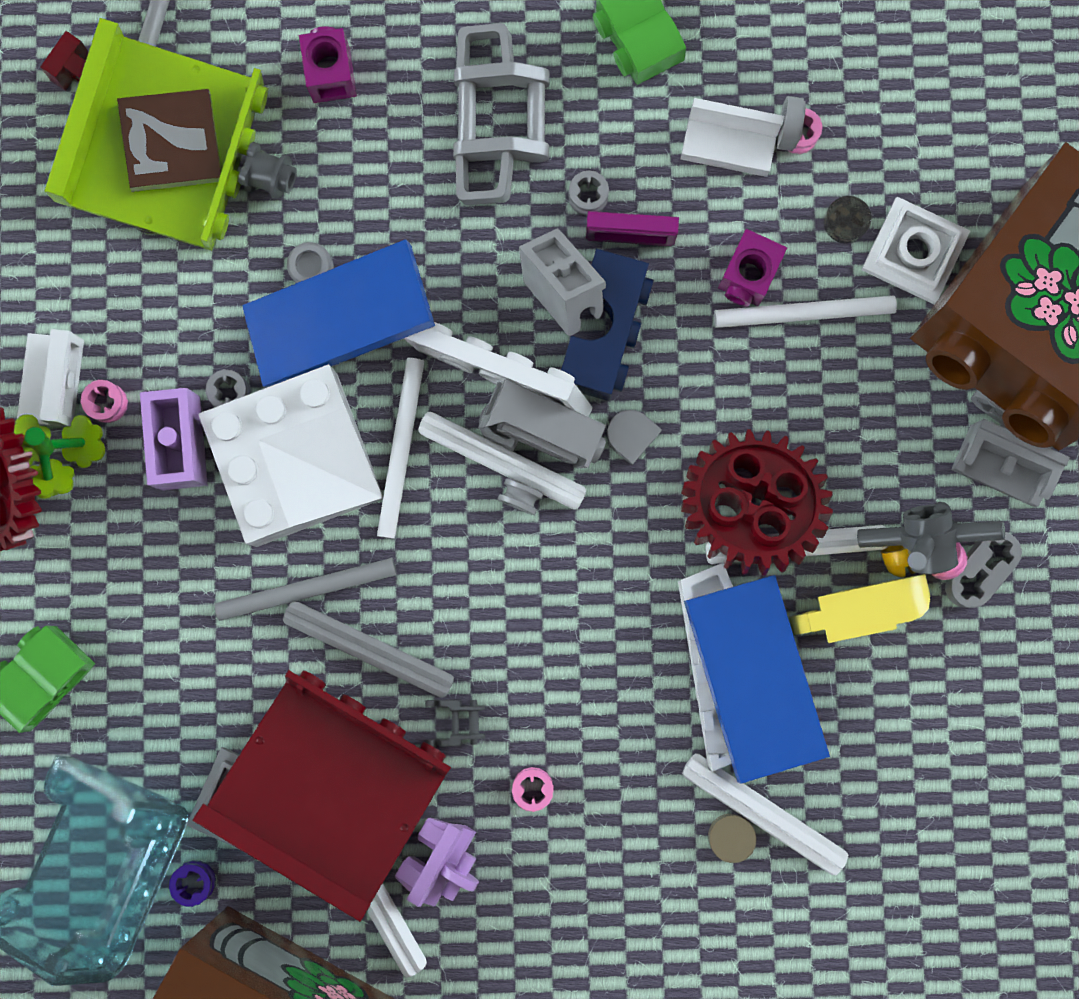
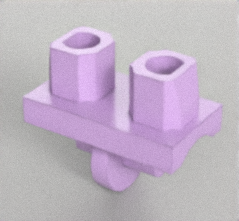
M428 818L418 834V840L433 849L430 858L425 864L415 856H408L395 875V878L410 891L407 897L408 901L417 907H421L423 903L436 906L441 895L453 901L460 888L468 891L476 889L479 881L469 873L476 858L466 852L476 834L474 830L466 825L451 824L435 818Z

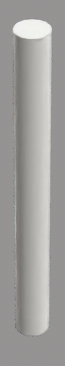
M893 295L714 310L715 328L894 314L897 310L896 297Z
M407 358L377 531V536L395 539L425 362L417 358Z

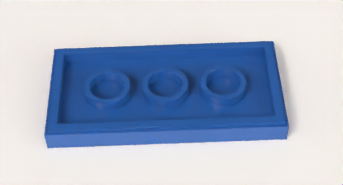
M406 239L242 305L262 385L265 388L328 364L332 367L435 326L413 249Z
M772 575L684 601L737 783H746L830 757L776 576Z

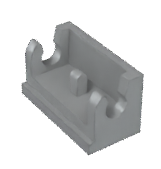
M558 228L519 246L525 285L568 336L580 332L582 322L580 314L587 307H590L589 310L596 319L600 318L603 312L602 290L606 288V281Z
M983 419L970 425L951 470L1032 507H1038L1043 498L1049 500L1070 457L1049 447L1040 448L1027 444L1014 436L1008 429Z

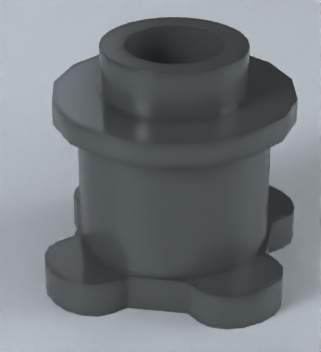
M252 142L248 147L247 157L240 170L238 182L240 185L245 186V191L253 193L256 188L270 192L272 198L279 199L284 192H291L296 180L297 170L292 166L290 156L282 155L279 158L267 154L266 151L261 150L259 143Z

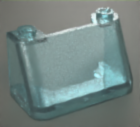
M56 755L45 778L44 793L48 799L62 805L26 887L8 889L0 894V949L51 986L103 983L116 977L130 958L188 822V812L185 807L162 795L76 758Z

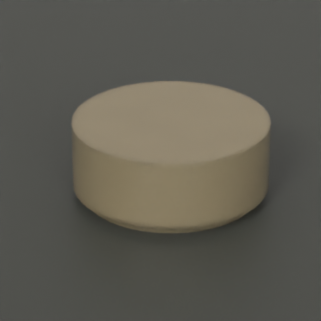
M724 814L716 818L711 824L708 831V842L710 848L719 859L728 863H739L746 860L753 853L756 846V833L752 825L744 817L737 814Z

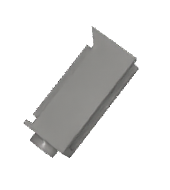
M505 379L503 383L497 382L478 426V429L497 424L495 431L565 463L574 464L573 467L577 469L589 468L591 462L595 464L606 444V439L602 437L606 425L508 379Z

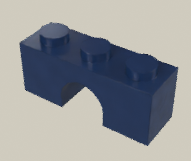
M596 248L591 266L606 281V288L602 290L603 310L608 314L612 327L606 335L595 340L571 336L561 370L575 378L574 384L582 394L610 402L613 390L620 392L623 390L629 365L622 364L621 360L625 346L635 348L642 322L635 321L633 318L637 304L647 306L654 279L645 277L649 263Z

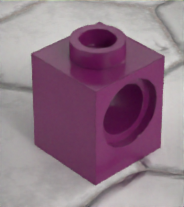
M322 26L314 28L308 34L299 35L306 88L313 103L357 97L350 46L344 29ZM334 56L338 58L331 67H318V63L325 57Z
M745 229L718 289L725 291V297L735 304L749 307L750 304L759 306L788 247ZM746 263L755 265L761 273V279L757 281L746 280L740 274L739 266Z

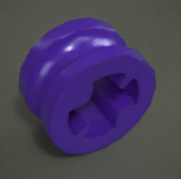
M196 860L180 866L173 872L169 880L171 897L178 904L186 907L201 904L213 893L216 886L214 870L207 863ZM195 872L200 875L197 882L203 880L204 885L203 888H199L191 895L185 891L189 886H183L182 879Z

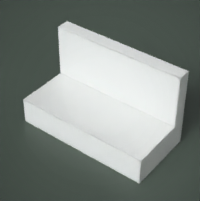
M694 98L680 160L767 177L771 168L776 138L783 125L784 116Z
M51 329L50 335L28 333L17 418L21 415L29 414L37 418L39 425L71 426L75 416L84 340L66 330Z

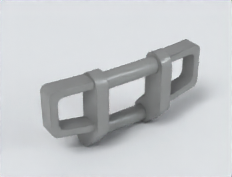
M495 23L466 26L458 31L457 67L454 70V84L459 87L458 141L453 144V157L456 160V195L465 205L504 203L509 200L511 195L514 160L532 163L549 160V144L545 142V88L550 85V72L543 67L514 62L512 36L505 24ZM500 38L501 63L470 65V46L473 41ZM514 85L528 89L527 139L513 136L476 139V88ZM501 160L497 188L494 190L469 192L468 162Z

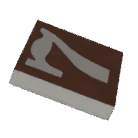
M209 89L117 98L129 186L132 192L219 181L222 170Z

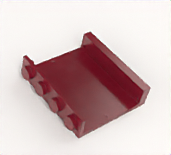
M288 670L285 675L286 683L208 805L203 803L192 821L361 922L451 767L443 762L446 755L425 742H422L420 747H417L405 740L403 737L406 731L395 723L382 718L378 724L363 715L366 707L355 699L342 694L338 700L323 691L326 683L313 674L302 670L298 676Z

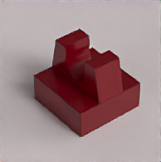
M65 31L40 68L51 82L66 91L72 81L79 84L89 52L81 40Z

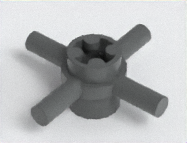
M945 502L922 505L905 511L903 513L904 527L859 529L857 532V541L860 548L903 546L908 550L907 562L911 570L920 574L942 573L955 568L958 565L956 543L1005 540L1004 521L958 523L952 520L951 508Z

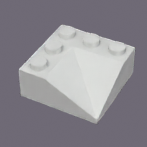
M329 364L198 414L242 536L247 545L259 547L383 499V494L340 379Z

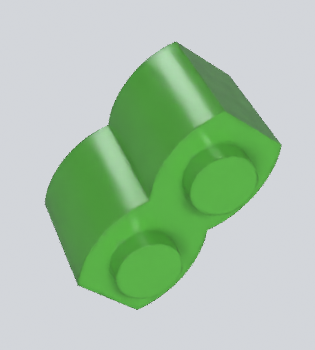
M596 0L597 12L593 13L594 23L603 39L610 37L617 47L613 55L624 77L630 74L638 85L685 60L686 46L661 0Z
M46 625L42 629L37 626L31 629L19 641L17 646L21 650L9 663L6 660L0 662V715L19 733L29 732L42 722L62 698L96 664L57 626Z

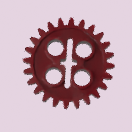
M0 407V551L27 544L26 540L34 537L32 529L39 527L34 514L42 511L39 504L35 501V496L40 495L41 490L33 484V478L38 475V471L30 468L29 464L33 454L31 451L23 450L22 444L25 436L23 433L15 435V420L13 418L5 420L4 408Z
M747 429L742 442H739L732 432L728 433L726 447L717 440H713L709 449L710 454L700 451L696 459L698 466H689L686 477L690 481L684 482L681 491L682 495L689 497L683 500L681 512L692 514L687 518L685 528L691 530L700 529L695 537L694 544L701 545L709 542L711 544L707 555L709 559L717 556L720 552L726 555L724 560V568L726 569L735 560L740 561L742 574L744 575L748 573L752 564H758L762 576L767 575L773 562L781 573L786 571L789 565V558L800 565L806 556L804 550L814 553L819 545L817 538H824L829 528L824 522L829 521L833 514V509L824 506L830 502L833 492L821 489L828 479L827 474L814 475L812 473L818 463L817 458L804 462L801 459L805 449L803 445L790 451L787 449V436H784L778 444L772 443L771 433L767 430L761 441L755 440L751 429ZM737 468L747 469L754 477L749 479L742 478L734 470ZM719 484H724L725 488H720ZM777 488H790L796 494V497H784ZM753 498L762 501L759 506L751 502ZM722 505L729 506L735 511L736 516H722L718 513L716 507ZM787 515H793L794 519L790 520ZM764 524L771 525L778 531L779 536H766L761 532L759 526Z

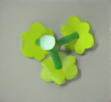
M21 415L15 422V435L23 433L25 436L22 444L23 450L31 451L33 454L29 464L30 468L38 471V475L33 478V484L41 490V494L37 495L41 499H47L58 494H66L74 487L72 480L75 475L74 469L70 466H62L61 461L57 459H50L54 449H62L64 459L69 462H76L80 468H88L92 461H99L105 455V446L101 441L103 436L102 428L96 424L92 425L91 420L85 415L75 416L71 426L63 428V439H50V429L46 426H39L37 418L33 415ZM33 461L40 462V465H39V466L32 465V464H33Z

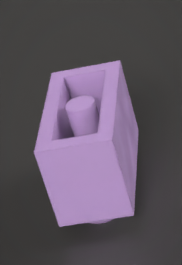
M188 388L140 392L147 485L160 490L208 486L203 426L198 415L201 413L200 396Z

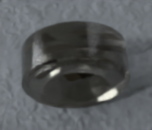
M839 197L832 202L824 215V228L827 234L839 243L849 244L856 242L862 238L870 227L871 211L868 205L858 197Z

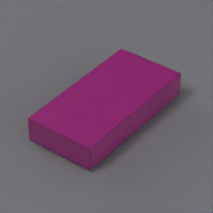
M588 211L586 239L597 242L672 246L675 244L678 235L679 217Z

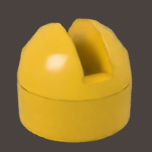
M888 546L886 549L881 550L884 564L892 575L900 578L905 577V567H907L911 574L916 573L908 565V550L903 546Z

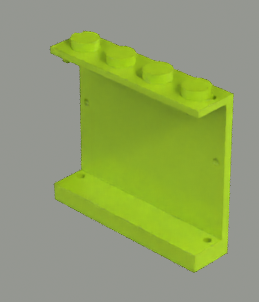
M100 18L44 191L56 203L212 251L216 239H224L227 231L229 215L224 214L228 199L229 197L236 198L241 186L238 182L240 171L237 170L242 155L247 156L248 147L255 140L256 131L251 129L255 112L262 114L266 106L269 88L264 87L261 70L254 68L251 77L241 75L124 37L118 23ZM209 89L222 170L219 181L132 192L129 186L117 98Z

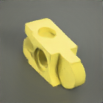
M915 575L818 597L820 610H812L789 617L793 635L825 629L828 643L895 630L897 629L896 624L916 620L922 617L929 609L931 596L926 575Z

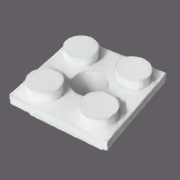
M896 197L861 270L935 305L969 236L970 230ZM909 239L923 241L928 248L927 258L917 259L911 256L907 250V241Z

